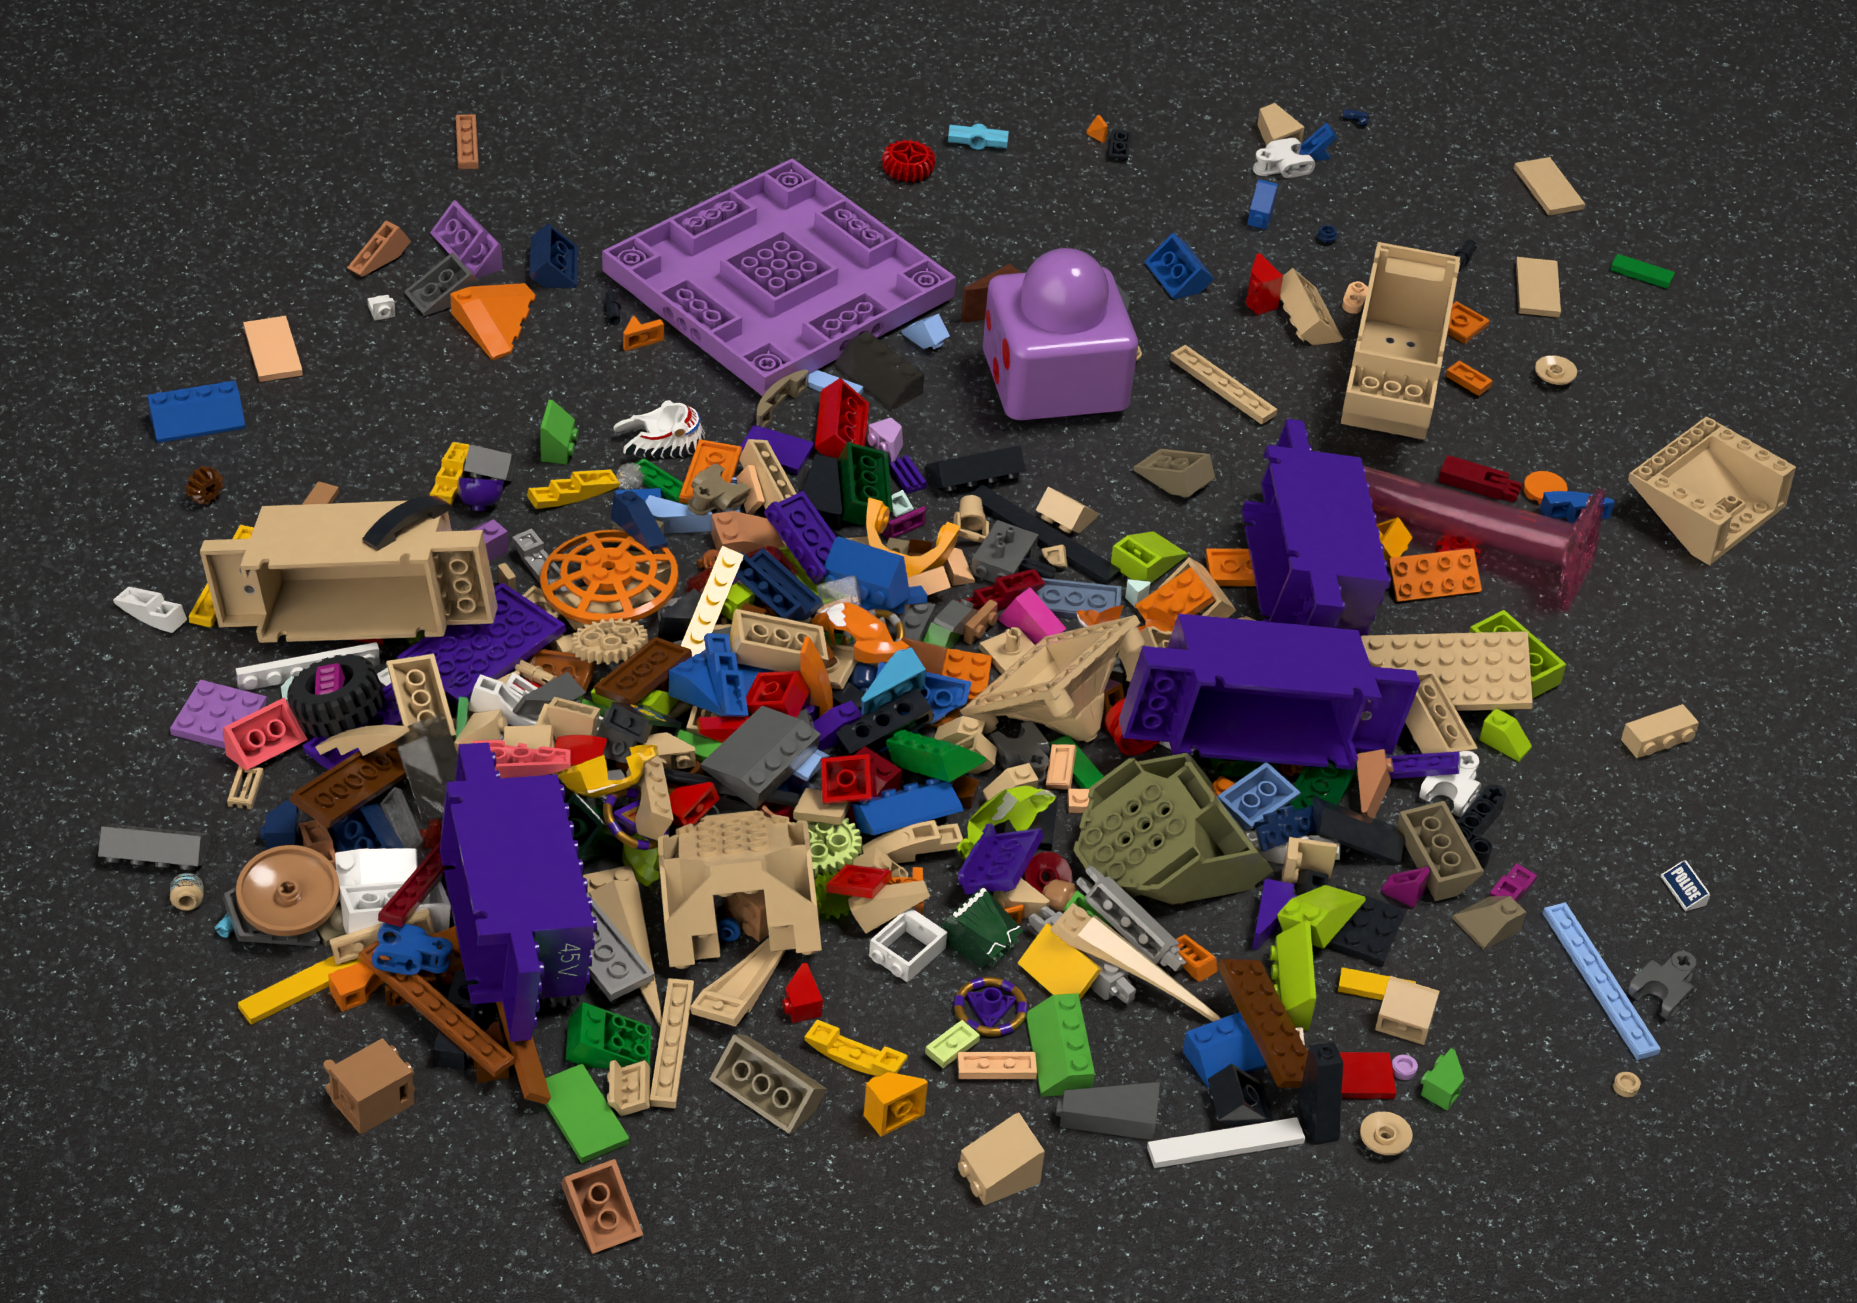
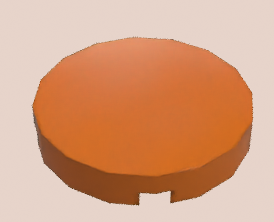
M1537 471L1529 474L1523 485L1525 495L1532 501L1533 499L1537 500L1538 504H1541L1544 492L1568 490L1567 483L1563 478L1548 471Z

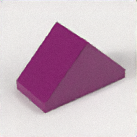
M1423 867L1392 874L1380 890L1383 894L1414 908L1425 893L1430 869Z

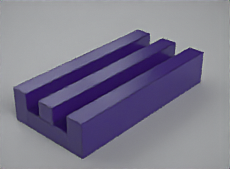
M904 455L902 460L900 457H897L895 462L888 460L890 472L906 494L926 489L925 479L908 455ZM897 467H900V469H901L902 472L904 473V476L902 475V473L899 471V469H898Z

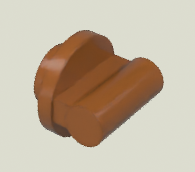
M715 549L706 551L703 557L696 561L697 566L700 569L704 567L707 571L711 572L720 551Z

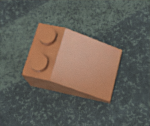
M736 511L711 514V535L718 551L724 546L737 553L743 552L751 558L762 548L772 555L774 548L785 547L780 535L767 518Z
M615 1159L564 1177L561 1182L563 1190L592 1254L643 1236Z

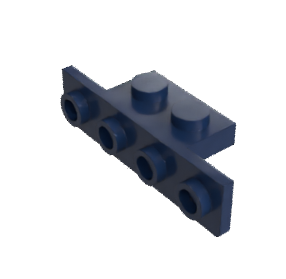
M1293 805L1279 808L1280 812L1264 814L1263 819L1254 822L1260 851H1267L1288 842L1289 837L1298 838L1315 831L1316 824L1313 805L1294 809Z

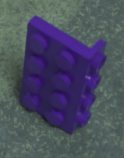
M804 491L783 501L772 502L764 511L768 521L774 526L781 539L786 543L812 582L817 585L825 581L827 571L824 565L836 536Z
M986 824L982 831V836L973 846L958 873V881L963 886L966 895L981 893L980 890L982 888H985V892L988 893L999 890L1007 892L1015 889L1044 837L1041 828L996 834L993 824Z

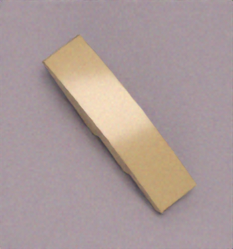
M397 725L365 726L332 736L317 745L316 749L321 755L337 747L340 754L344 755L359 748L364 756L398 739L410 730L408 726Z

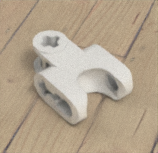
M1288 138L1272 141L1265 149H1259L1256 152V159L1258 161L1254 164L1253 171L1259 176L1281 173L1285 178H1293L1311 174L1315 168V161L1310 155H1299L1301 143L1297 138Z
M1470 751L1460 752L1459 774L1427 776L1422 783L1419 798L1430 802L1435 796H1448L1454 802V808L1451 813L1462 817L1475 800L1481 788V783L1475 780V770L1478 768L1479 758Z

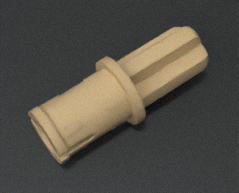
M523 660L515 666L520 675L542 686L557 678V676L544 671L541 666H534Z

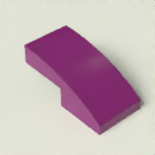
M1516 863L1507 876H1502L1491 890L1490 895L1511 896L1517 902L1536 882L1537 875Z

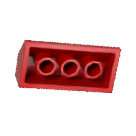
M841 378L821 390L815 448L819 453L837 459L846 442L865 446L869 403Z

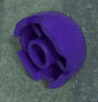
M458 478L459 497L465 504L472 506V510L486 511V507L495 505L501 498L503 481Z

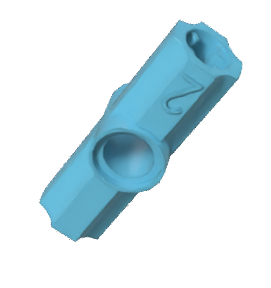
M975 124L972 127L950 125L948 142L968 144L976 150H981L985 146L1007 149L1009 131L987 129L983 124Z

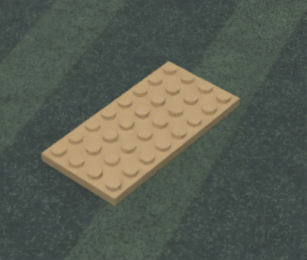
M1528 631L1361 636L1371 667L1415 670L1416 672L1434 670L1457 711L1494 710L1495 708L1499 710L1532 709Z

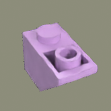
M892 418L868 425L869 434L867 439L869 444L876 450L888 452V460L891 462L895 461L903 446L902 426Z

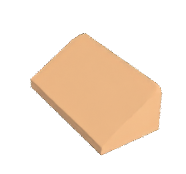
M954 548L944 563L952 585L974 583V577L962 550Z

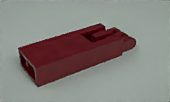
M1447 455L1438 482L1511 502L1517 501L1522 488L1520 482L1509 479L1510 473Z

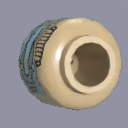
M190 873L176 876L171 882L170 900L176 908L185 911L199 907L203 901L204 886L202 880Z

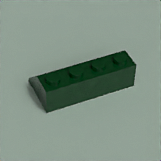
M846 442L837 459L842 520L862 526L866 525L869 498L883 501L884 505L889 508V516H892L893 505L888 452Z

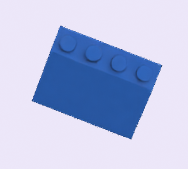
M706 650L695 654L690 659L679 663L669 670V696L724 716L712 683ZM737 663L738 671H743L746 696L758 673L778 672Z

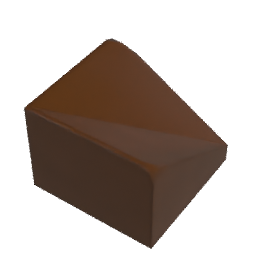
M962 775L954 780L952 787L962 806L971 808L978 793L979 780Z

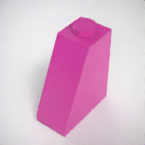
M1031 587L1016 597L998 618L1001 623L1010 629L1011 627H1019L1034 645L1046 636L1062 633L1066 630V627Z

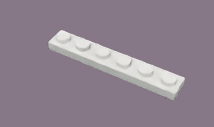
M377 642L236 668L238 689L246 691L283 684L291 676H299L300 671L309 668L314 662L318 663L324 658H333L334 655L340 654L342 656H346V654L359 655L369 660L373 666L380 665L379 647Z

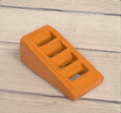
M1185 934L1176 939L1180 943L1178 945L1179 949L1187 946L1185 949L1179 950L1178 953L1187 962L1183 968L1195 980L1201 982L1217 972V960L1214 955Z

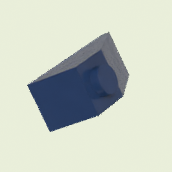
M633 491L614 495L611 519L638 543L642 544L648 551L668 546L666 538L643 499Z

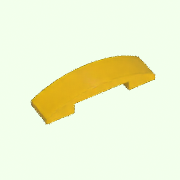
M816 1020L804 1036L805 1041L823 1055L846 1067L876 1076H881L887 1072L897 1074L908 1059V1055L884 1046L882 1051L843 1037L840 1035L838 1027L820 1020Z

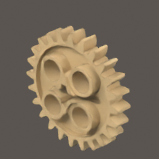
M610 618L609 621L601 619L600 623L592 621L591 626L585 624L584 629L578 628V633H573L571 638L572 651L575 653V657H580L581 661L588 659V663L597 661V665L602 662H606L609 665L611 661L618 664L621 659L626 661L628 657H631L648 643L647 629H644V625H639L638 622L631 623V619L623 622L622 618L614 621L613 618Z

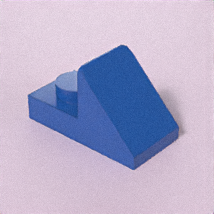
M1325 123L1303 142L1299 152L1300 155H1310L1314 161L1330 159L1331 157L1326 148L1337 139L1331 126Z

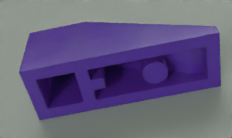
M852 701L831 708L813 722L815 730L821 734L818 750L824 751L838 745L836 732L844 725H851L863 716Z
M1265 879L1252 949L1258 950L1281 926L1277 914L1290 899L1297 897V895L1293 894L1294 884Z

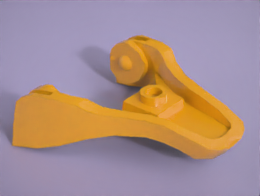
M872 498L868 499L866 527L869 546L904 556L907 578L943 566L955 547L961 526L947 522L939 531L936 547L921 556L901 554L889 550L882 544L879 538V533L884 531L889 521V508L884 505L883 501Z

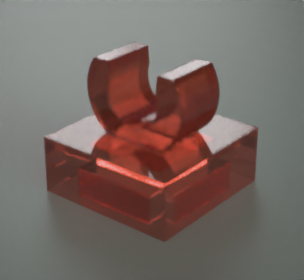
M439 819L430 820L428 829L419 830L418 840L424 839L422 846L424 849L432 848L433 850L441 840L442 823Z

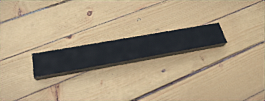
M981 485L969 494L979 497L982 500L983 511L1001 522L1038 534L1037 544L1043 548L1064 545L1067 562L1103 585H1108L1120 575L1121 569L986 486Z

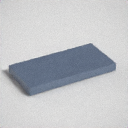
M1042 578L1045 582V587L1035 592L1056 617L1078 619L1076 611L1079 610L1087 611L1091 609L1100 613L1108 608L1120 606L1122 587Z

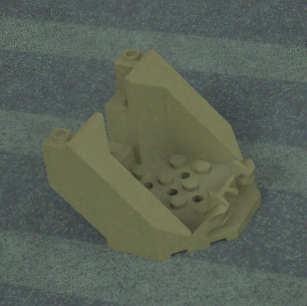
M1189 753L1139 762L1136 759L1129 758L1089 789L1087 810L1083 812L1079 827L1081 829L1079 840L1075 842L1073 851L1085 869L1088 866L1096 868L1104 877L1113 879L1131 898L1142 895L1169 904H1178L1255 889V884L1274 871L1239 823L1221 803L1215 794L1214 785ZM1169 810L1167 814L1163 815V811ZM1150 823V826L1143 830L1144 824ZM1129 837L1130 841L1127 844H1123L1124 839ZM1157 840H1162L1160 845L1154 846Z

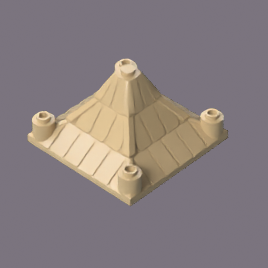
M1133 615L1044 637L961 709L960 712L963 716L986 721L984 734H989L997 728L998 719L996 716L1007 715L1008 718L1045 724L1046 727L1065 736L1069 735L1070 738L1077 741L1084 740L1089 742L1097 737V732L1101 726L1104 708L1103 692L1115 664L1116 654L1121 648L1124 653L1136 654L1141 651L1142 645L1145 643L1137 628L1140 624L1137 616Z

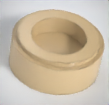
M1621 1072L1616 1075L1613 1087L1619 1095L1633 1097L1637 1095L1641 1082L1635 1074Z

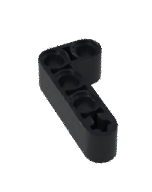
M1489 785L1457 821L1482 869L1487 867L1492 851L1491 842L1482 837V835L1501 814L1506 798L1505 789L1499 785Z

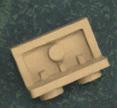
M616 1060L610 1061V1072L607 1074L610 1084L607 1100L610 1107L614 1108L621 1117L650 1108V1066L648 1063L641 1061L621 1067Z

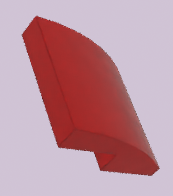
M591 735L557 737L554 748L570 750L571 766H576L603 756L607 738Z

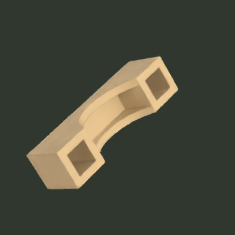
M656 756L646 763L644 773L636 785L630 786V788L642 791L639 809L635 816L637 834L658 841V837L664 835L674 819L662 758ZM630 768L626 772L627 777L631 775Z

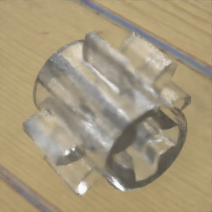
M633 462L631 464H623L618 469L616 475L618 481L621 482L619 487L625 490L639 488L644 480V474L640 471L641 466Z

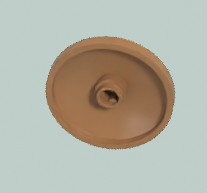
M297 845L270 848L256 855L242 869L236 885L238 907L243 917L252 926L267 934L296 936L307 933L322 925L332 915L338 904L340 892L337 872L325 856L313 849Z

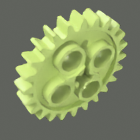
M845 818L841 825L807 821L814 877L818 873H822L823 877H826L827 872H831L835 876L836 870H841L846 864L853 865V860L858 857V854H861L862 846L860 830L856 829L855 823L849 824V818Z

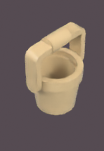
M967 495L961 498L959 512L954 514V524L961 526L958 536L983 543L989 534V522L986 521L982 500L979 497ZM981 529H982V535H980L979 533H976V532H972V531H978V530H981Z

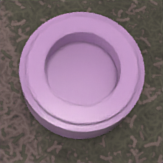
M1398 1055L1393 1059L1392 1070L1396 1078L1411 1080L1415 1077L1418 1064L1414 1058L1408 1055Z

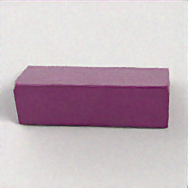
M923 506L889 521L882 534L889 540V537L895 538L925 525L926 507Z

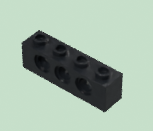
M918 688L913 691H907L893 702L883 704L873 713L864 714L851 725L847 724L841 727L836 732L837 744L845 756L855 755L864 746L873 752H877L887 746L886 740L892 738L896 732L901 730L913 732L933 721V710ZM901 712L908 713L907 715H900ZM881 723L888 724L887 726H879ZM861 734H866V735H868L867 737H864V738L858 737V736L861 735Z
M456 970L447 1000L480 1027L478 1021L484 1018L485 1005L483 1003L471 1004L468 985H475L480 982L477 980L466 981L465 972ZM438 1030L433 1048L434 1066L465 1070L467 1060H472V1057L441 1030Z

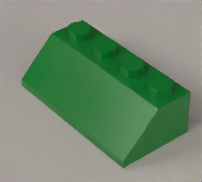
M907 730L898 731L892 738L886 740L892 763L895 766L947 782L953 781L986 762L984 756L962 746L922 736L921 734L911 733Z

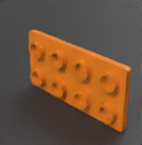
M1472 548L1395 557L1388 560L1396 602L1479 593L1482 591L1475 552Z

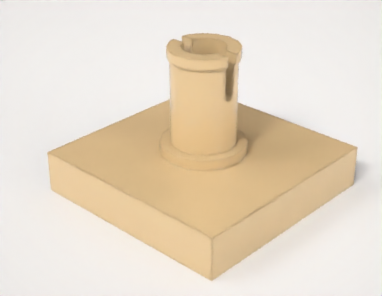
M1011 627V630L1007 629L1005 633L980 642L979 649L984 655L992 656L991 663L1003 674L1035 645L1019 627Z

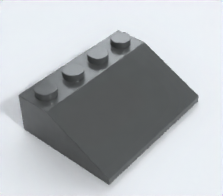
M761 706L700 764V768L753 808L757 809L817 751L821 734L801 719Z

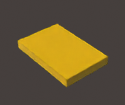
M1046 923L1018 961V964L1053 995L1078 993L1079 999H1081L1102 969L1081 950L1068 945L1050 930L1052 925Z

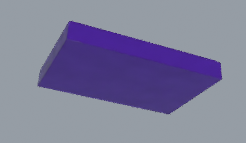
M753 425L740 445L743 451L748 439L767 440L783 470L796 475L799 474L814 449V442L757 425Z

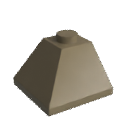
M1489 896L1454 914L1452 919L1483 950H1486L1521 932L1526 911L1511 896Z

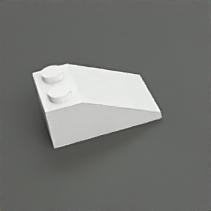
M357 849L335 853L339 886L406 881L418 867L416 849Z

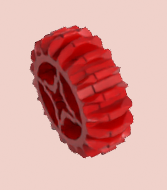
M903 139L901 142L889 143V146L885 147L882 155L883 170L886 171V175H891L892 179L897 178L898 181L904 180L906 183L908 181L913 183L916 180L922 181L923 178L927 179L929 175H932L936 163L931 147H926V143L920 144L919 140L914 142L911 139L910 141Z

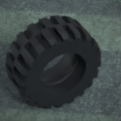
M341 654L334 655L333 658L327 657L318 663L314 662L309 668L300 671L299 676L294 677L287 692V700L303 732L318 738L321 736L330 738L342 732L356 729L360 726L363 727L368 724L370 719H374L377 716V711L381 710L385 698L373 664L364 657L354 656L353 654H346V656ZM335 663L340 664L345 676L343 687L328 694L315 695L317 668Z

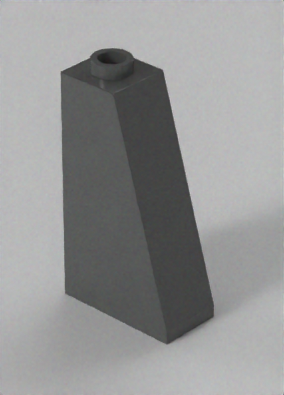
M1152 1082L1065 1090L1063 1101L1058 1100L1056 1116L1061 1117L1060 1127L1153 1140L1160 1083Z

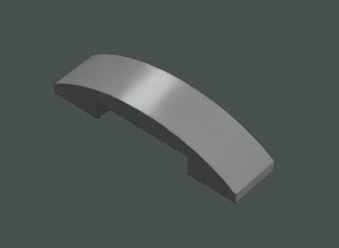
M531 528L513 536L512 541L522 560L540 583L542 566L549 555L543 549L544 543ZM554 561L547 570L548 585L561 578L560 569ZM575 581L572 582L578 588L580 587ZM564 585L553 591V594L556 595L569 590Z

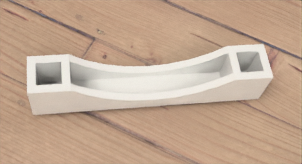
M480 674L474 686L468 710L479 713L501 709L502 716L506 718L507 724L513 726L536 725L540 716L515 714L512 710L520 700L510 692L503 682ZM599 716L597 732L603 719L601 716Z

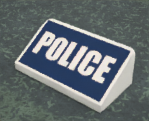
M1686 860L1661 874V878L1685 912L1707 905L1710 894Z

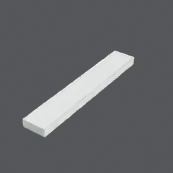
M1296 1117L1150 1141L1147 1144V1149L1154 1168L1303 1144L1305 1136Z

